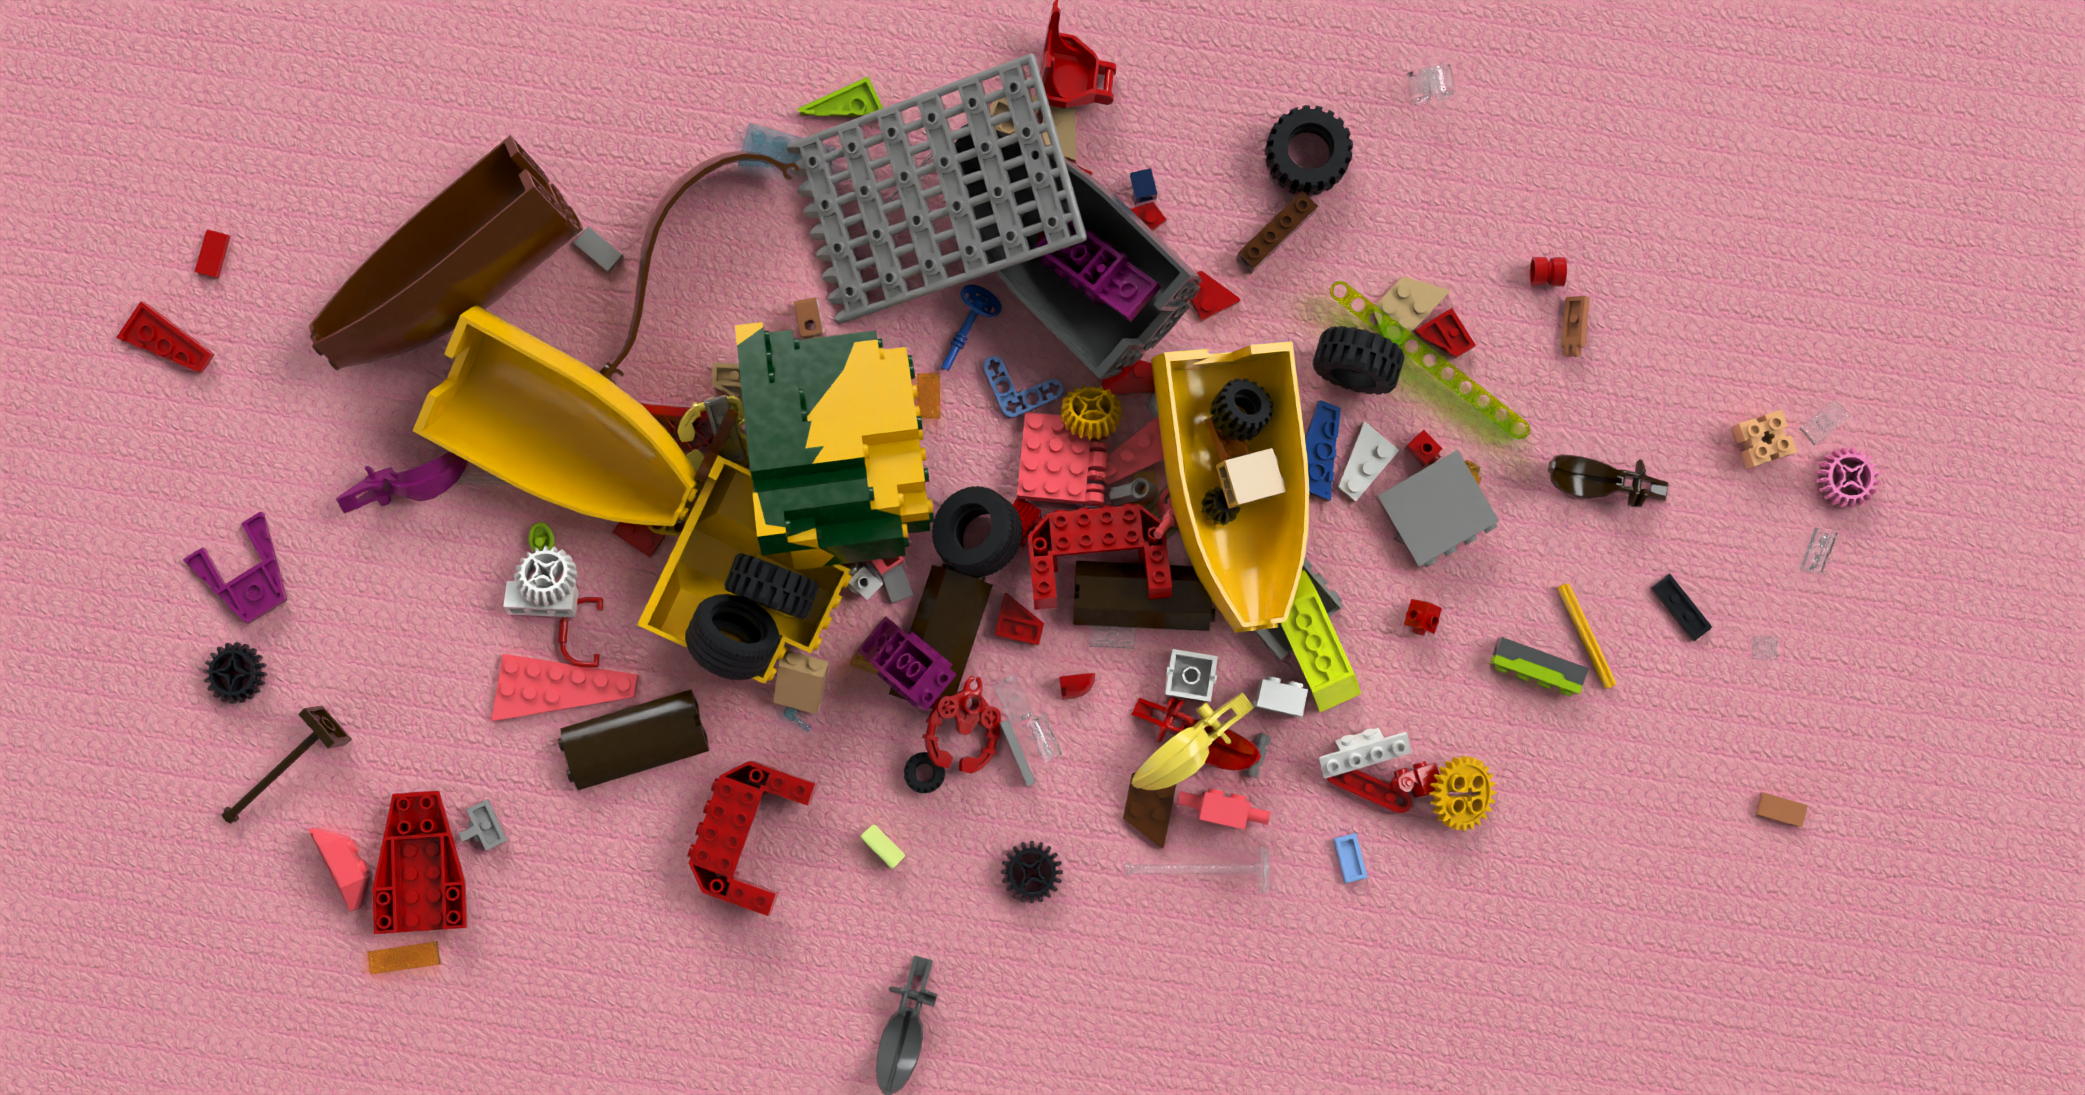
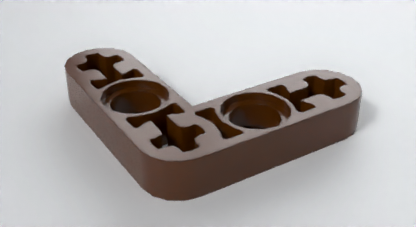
M728 408L694 480L705 484L739 412Z

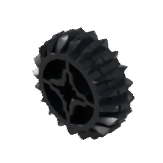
M235 642L234 645L226 643L225 649L217 647L218 654H210L213 661L207 660L205 664L210 667L203 671V673L209 674V677L203 681L211 683L207 689L214 691L213 696L215 698L221 696L222 702L229 700L231 704H236L237 700L240 703H244L246 698H254L253 692H261L258 685L266 684L261 680V676L265 677L268 674L261 671L267 665L266 663H259L263 656L256 655L257 649H250L248 644L241 646L240 642ZM231 656L228 665L225 668H221L224 661ZM242 656L248 661L251 670H247L244 667L243 660H241ZM233 670H237L238 672H244V674H238L237 676H235L233 674H227V672H233ZM220 676L226 678L229 690L223 685ZM250 677L248 683L239 690V687H242V681Z
M1030 841V848H1026L1025 842H1022L1021 847L1023 850L1019 851L1014 846L1013 850L1016 854L1014 856L1009 852L1006 854L1011 861L1002 862L1004 866H1009L1008 870H1001V874H1008V878H1004L1002 882L1007 883L1010 881L1011 885L1006 890L1009 892L1014 888L1016 890L1013 893L1014 898L1019 893L1023 894L1021 902L1025 901L1026 896H1030V903H1034V896H1038L1039 902H1042L1043 897L1041 894L1045 893L1046 897L1050 898L1051 894L1048 890L1050 888L1055 892L1058 890L1053 883L1062 882L1060 878H1056V874H1063V870H1056V866H1060L1062 863L1061 861H1053L1058 856L1056 852L1051 856L1048 854L1051 850L1050 846L1043 851L1041 850L1043 847L1042 842L1039 843L1038 848H1034V841ZM1027 853L1040 854L1034 863H1026L1019 858ZM1045 859H1047L1051 867L1050 880L1045 878L1040 872V867ZM1040 862L1036 872H1039L1038 876L1042 879L1037 876H1031L1025 882L1028 872H1025L1026 868L1022 865L1033 868V866ZM1014 864L1019 866L1024 872V877L1019 885L1013 877ZM1033 880L1044 885L1043 888L1036 891L1024 889Z

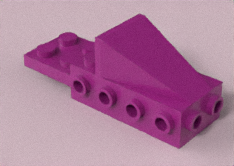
M1073 221L1068 222L1071 235H1076ZM1085 230L1086 241L1040 256L1039 261L1046 268H1054V272L1063 280L1068 278L1069 283L1075 289L1080 290L1082 288L1084 294L1095 305L1099 306L1101 303H1105L1130 322L1161 288L1158 282L1129 263L1130 259L1123 252L1120 251L1118 253L1115 251L1110 243L1101 241L1091 230L1089 232ZM1046 235L1034 249L1048 244Z
M887 616L883 618L857 650L879 670L877 675L916 709L920 705L927 711L957 675L950 669L952 664L912 631L908 635Z

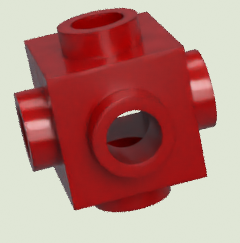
M1411 599L1404 625L1412 628L1411 632L1425 636V632L1435 634L1442 608L1430 602Z

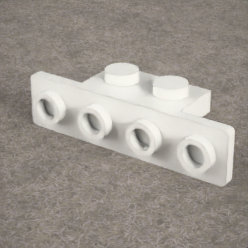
M1379 728L1367 729L1362 733L1346 735L1341 739L1335 740L1338 752L1319 757L1323 777L1328 778L1410 754L1411 747L1406 732L1384 738Z

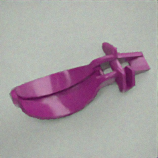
M449 451L430 462L402 472H394L392 467L374 472L372 467L365 466L368 476L338 496L336 501L345 514L374 501H378L381 506H386L391 502L390 495L392 494L405 496L408 499L420 502L430 500L446 492L458 481L466 469L468 461ZM366 492L359 498H356L357 495Z

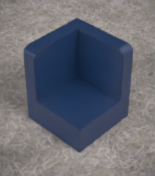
M1151 168L1130 173L1135 204L1157 199V190Z

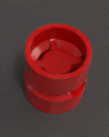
M1532 257L1530 264L1531 286H1545L1547 282L1552 286H1565L1567 278V261L1565 257H1554L1550 261L1546 257Z

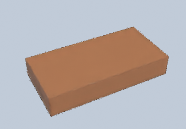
M1761 792L1756 815L1802 827L1808 805Z

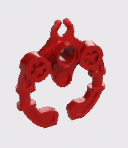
M972 675L966 680L962 691L952 696L941 695L935 700L934 708L930 712L928 719H926V723H928L926 733L922 736L932 762L936 766L949 768L953 756L948 751L939 749L937 743L939 737L934 736L937 725H942V719L955 717L956 731L962 735H969L976 723L986 728L985 737H990L988 738L986 748H981V753L976 758L965 756L959 761V771L971 774L982 769L991 760L993 755L997 754L995 748L997 739L1000 740L999 723L1001 721L999 709L989 706L981 695L983 684L980 677L976 678L977 688L975 690L970 689V683L975 679ZM971 698L972 705L968 709L967 702Z

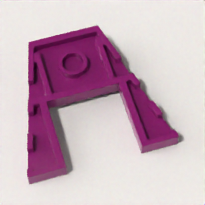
M261 511L241 523L262 559V562L225 583L205 548L202 547L183 559L247 624H250L288 600L265 514Z

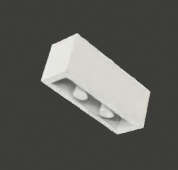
M516 580L507 581L503 607L508 615L576 617L579 594L576 586L571 587L572 594L565 593V600L558 598L557 605L553 601H549L548 606H546L543 601L539 605L535 604L534 600L531 602L527 601L526 596H521L520 590L517 589Z

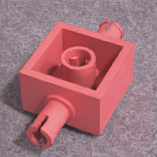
M1211 788L1208 789V792L1202 791L1201 795L1180 791L1177 805L1197 809V818L1200 820L1244 830L1247 821L1268 825L1271 811L1251 807V802L1245 801L1246 796L1231 793L1230 797L1223 796L1224 791Z

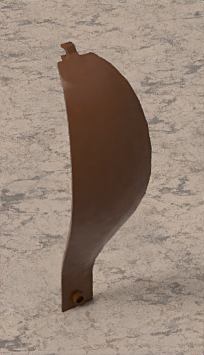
M734 151L722 153L699 163L675 182L659 201L648 223L641 247L634 311L628 337L616 360L612 364L607 362L600 370L604 377L616 385L617 383L611 378L612 374L618 373L620 376H624L623 371L617 369V367L628 355L636 340L642 317L651 256L657 235L669 209L685 190L706 174L730 163L739 161L763 162L782 171L783 176L788 180H791L792 177L788 175L787 169L793 167L798 171L799 166L797 164H785L758 152Z

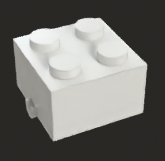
M1172 649L1169 667H1167L1166 672L1167 679L1164 695L1211 702L1213 684H1216L1217 680L1215 671L1218 656Z
M1271 676L1265 677V680H1259L1253 709L1259 708L1299 717L1302 720L1308 689L1303 688L1302 683L1290 681L1287 684L1280 683L1281 679Z

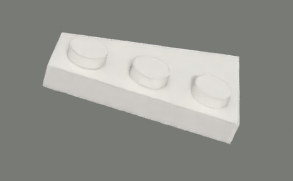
M1365 421L1338 485V489L1354 502L1357 501L1399 451Z

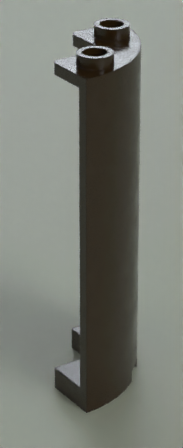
M692 689L560 728L561 738L558 739L560 750L564 751L569 767L567 770L570 783H575L577 790L709 751L708 736L701 722L699 704Z

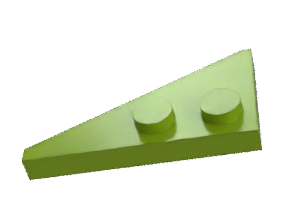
M869 76L797 109L800 116L861 117L883 109V106Z

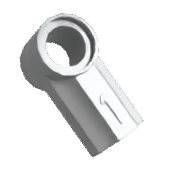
M1138 478L1132 483L1111 488L1109 495L1113 507H1118L1126 503L1151 502L1156 499L1158 488L1154 483ZM1146 486V492L1142 494V490Z

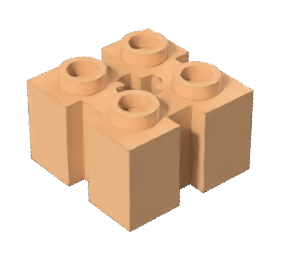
M1782 409L1732 427L1737 444L1742 442L1744 444L1745 451L1741 452L1746 469L1797 452L1792 436H1785L1783 428L1788 427ZM1765 436L1767 441L1763 442L1762 437Z

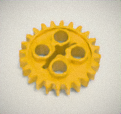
M1460 755V758L1453 757L1452 762L1445 761L1446 768L1439 767L1440 775H1434L1437 783H1431L1435 791L1430 792V795L1435 796V799L1430 804L1437 806L1433 813L1439 814L1437 820L1443 821L1444 826L1466 831L1467 828L1474 829V824L1480 826V818L1487 819L1486 811L1492 812L1489 804L1495 803L1491 799V795L1496 794V791H1493L1491 787L1496 782L1490 781L1493 773L1487 772L1489 767L1483 765V761L1476 760L1475 757ZM1468 791H1470V792H1479V793L1476 794V795H1470V794H1459V795L1450 794V795H1448V792H1459V793H1460V792L1466 793V792H1468Z

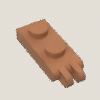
M1573 296L1565 298L1561 346L1565 349L1564 354L1566 357H1579L1581 355V348H1584L1586 345L1590 297Z

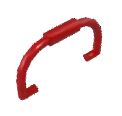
M583 597L577 599V605L586 602L597 603V610L603 611L602 597ZM562 617L559 620L558 643H560L561 653L565 660L579 667H598L600 654H594V662L578 661L568 654L565 643H567L569 620H567L568 617Z

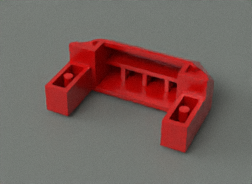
M1126 503L1118 507L1104 505L1097 509L1082 507L1075 511L1060 509L1055 510L1053 513H1048L1028 535L1034 610L1057 608L1054 572H1058L1057 556L1138 549L1139 564H1145L1149 599L1172 597L1166 532L1161 539H1157L1153 535L1162 521L1141 505H1134L1132 503Z
M748 761L721 774L719 779L715 778L711 787V791L714 792L711 801L707 800L703 810L706 816L703 822H699L695 835H698L695 844H691L687 857H690V868L702 893L766 916L771 915L779 892L738 878L739 871H736L740 856L762 795L770 792L808 806L811 804L818 783L757 761Z

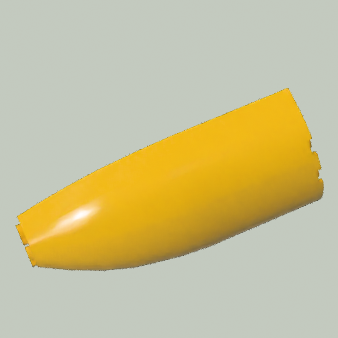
M473 306L460 315L444 355L452 359L456 357L447 379L427 394L413 432L523 491L584 515L615 522L674 526L679 520L683 521L688 512L692 511L696 503L694 498L697 494H700L704 484L694 480L697 472L668 431L643 405L583 362L479 306Z
M1290 341L1255 344L1225 353L1208 354V349L1164 352L1151 358L1166 479L1182 541L1195 572L1213 603L1231 628H1233L1234 633L1278 628V623L1286 622L1296 594L1305 558L1309 524L1308 460L1293 343ZM1236 378H1240L1242 381L1245 378L1249 379L1251 383L1253 381L1256 382L1259 387L1262 386L1265 389L1264 392L1268 393L1271 397L1269 401L1273 403L1271 420L1256 437L1249 441L1246 439L1251 453L1273 448L1274 454L1278 458L1280 474L1285 480L1286 492L1275 497L1239 506L1241 508L1234 521L1228 522L1223 526L1220 522L1214 525L1213 519L1206 520L1208 514L1201 512L1204 507L1201 502L1209 490H1213L1218 486L1223 489L1216 469V464L1221 462L1205 419L1213 416L1210 414L1211 403L1224 385L1230 380L1234 381ZM1237 406L1239 410L1247 414L1241 407Z

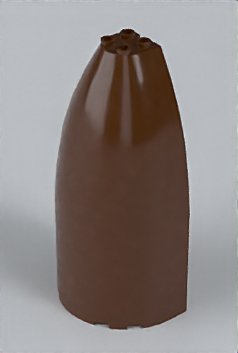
M509 135L401 226L349 277L310 323L312 347L320 356L324 354L329 359L330 365L338 371L340 368L376 362L401 355L429 344L454 330L460 315L473 306L487 309L581 232L583 230L582 223L573 208L567 204L558 188L553 183L549 184L550 181L545 172L516 140Z

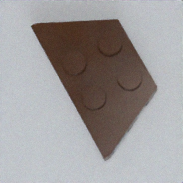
M1132 773L1123 819L1160 848H1164L1176 784L1158 790L1135 788L1131 784L1135 773Z

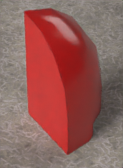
M1095 673L1060 676L1062 700L1078 698L1089 692L1095 682Z

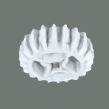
M544 546L543 551L535 548L534 554L527 552L528 558H521V565H516L517 573H515L514 578L517 589L520 590L521 596H526L527 601L531 602L534 600L537 605L542 601L546 606H548L549 601H553L557 605V599L565 600V593L572 594L571 587L576 586L575 579L578 577V574L575 571V563L572 562L571 556L566 555L563 549L558 552L555 546L550 551L546 546ZM536 569V572L531 576L532 578L529 580L531 573ZM563 572L561 579L556 583L557 578L561 576L560 573Z

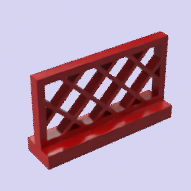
M640 403L657 421L665 419L671 427L667 430L668 433L674 429L677 434L678 429L676 426L691 408ZM707 411L701 412L702 417L694 420V422H701L699 425L695 426L692 423L695 431L704 440L695 449H700L705 443L710 447L711 443L709 440L715 437L713 433L706 438L698 429L704 423H710ZM670 420L678 421L675 424H673ZM685 442L691 450H694V447L689 442Z

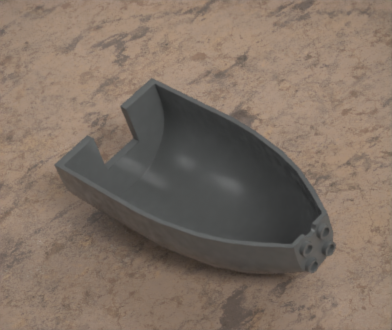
M996 130L998 139L1011 135L1010 133ZM972 135L962 137L955 142L957 153L975 148ZM1019 142L1001 148L1005 161L1022 155ZM1034 151L1032 154L1034 160L1039 157L1038 151ZM1054 154L1049 155L1052 169L1057 168ZM978 156L960 163L964 176L981 170ZM1064 157L1085 230L1088 232L1089 230L1093 231L1101 241L1110 243L1118 253L1120 251L1123 252L1130 259L1129 263L1158 282L1161 288L1130 322L1105 303H1101L1099 306L1095 305L1084 294L1082 288L1080 290L1075 289L1069 283L1068 278L1063 280L1054 272V268H1046L1039 261L1041 257L996 272L1018 299L1099 379L1112 378L1123 371L1122 367L1125 368L1128 365L1131 367L1143 357L1142 352L1144 350L1153 349L1169 333L1190 307L1187 302L1197 296L1200 290L1197 284L1201 283L1202 279L1115 194ZM1025 164L1007 170L1011 183L1029 177ZM1060 176L1056 177L1058 190H1064ZM984 179L967 184L970 198L988 192ZM1032 186L1014 192L1017 206L1035 200ZM1064 199L1062 200V204L1066 214L1069 213L1070 210L1068 207L1067 200ZM990 201L973 206L976 220L994 214ZM1038 209L1024 213L1021 219L1024 228L1040 223L1041 218ZM997 223L979 229L983 242L1000 236ZM1038 233L1027 236L1030 250L1034 249L1037 245ZM1003 245L986 250L990 264L1006 259Z

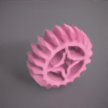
M1843 447L1840 451L1838 449L1833 450L1832 455H1826V461H1822L1819 464L1823 469L1816 472L1822 476V478L1816 481L1819 484H1823L1819 491L1827 492L1824 499L1832 497L1831 504L1836 505L1839 502L1841 508L1847 505L1849 508H1854L1856 504L1858 506L1863 505L1864 500H1871L1870 494L1877 492L1873 486L1880 483L1874 479V477L1880 475L1879 472L1873 471L1877 464L1869 463L1872 457L1867 456L1864 458L1865 451L1861 450L1857 453L1855 447L1850 448L1849 451L1847 447ZM1848 460L1855 463L1856 466L1849 468L1846 465H1842L1839 461ZM1833 472H1834V474L1836 475V482H1835V483L1833 482V477H1832ZM1861 472H1862V474H1863V483H1862V481L1860 480V473H1861ZM1852 473L1849 479L1851 481L1845 482L1846 474ZM1847 487L1851 491L1854 490L1857 494L1846 495L1840 492V490Z

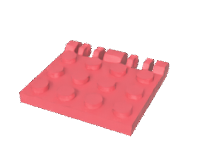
M1025 412L1017 499L1091 506L1103 505L1104 495L1102 493H1104L1105 487L1101 484H1087V480H1105L1106 474L1102 471L1106 470L1107 453L1105 452L1108 450V444L1102 442L1090 443L1088 437L1084 436L1080 439L1079 434L1072 436L1071 430H1066L1065 424L1062 423L1061 415ZM1101 435V437H1100V439H1107V438H1108V437H1105V436H1103V435Z

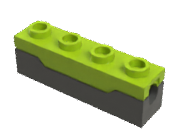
M1504 637L1498 638L1489 663L1495 666L1494 670L1505 674L1508 671L1514 672L1518 679L1529 681V679L1538 681V686L1546 689H1551V686L1560 689V694L1572 697L1573 694L1581 693L1582 685L1589 669Z

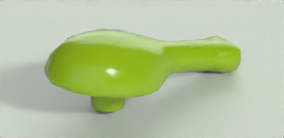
M537 522L530 529L529 544L534 553L535 548L543 551L544 546H546L550 551L554 547L555 537L553 531L546 523Z

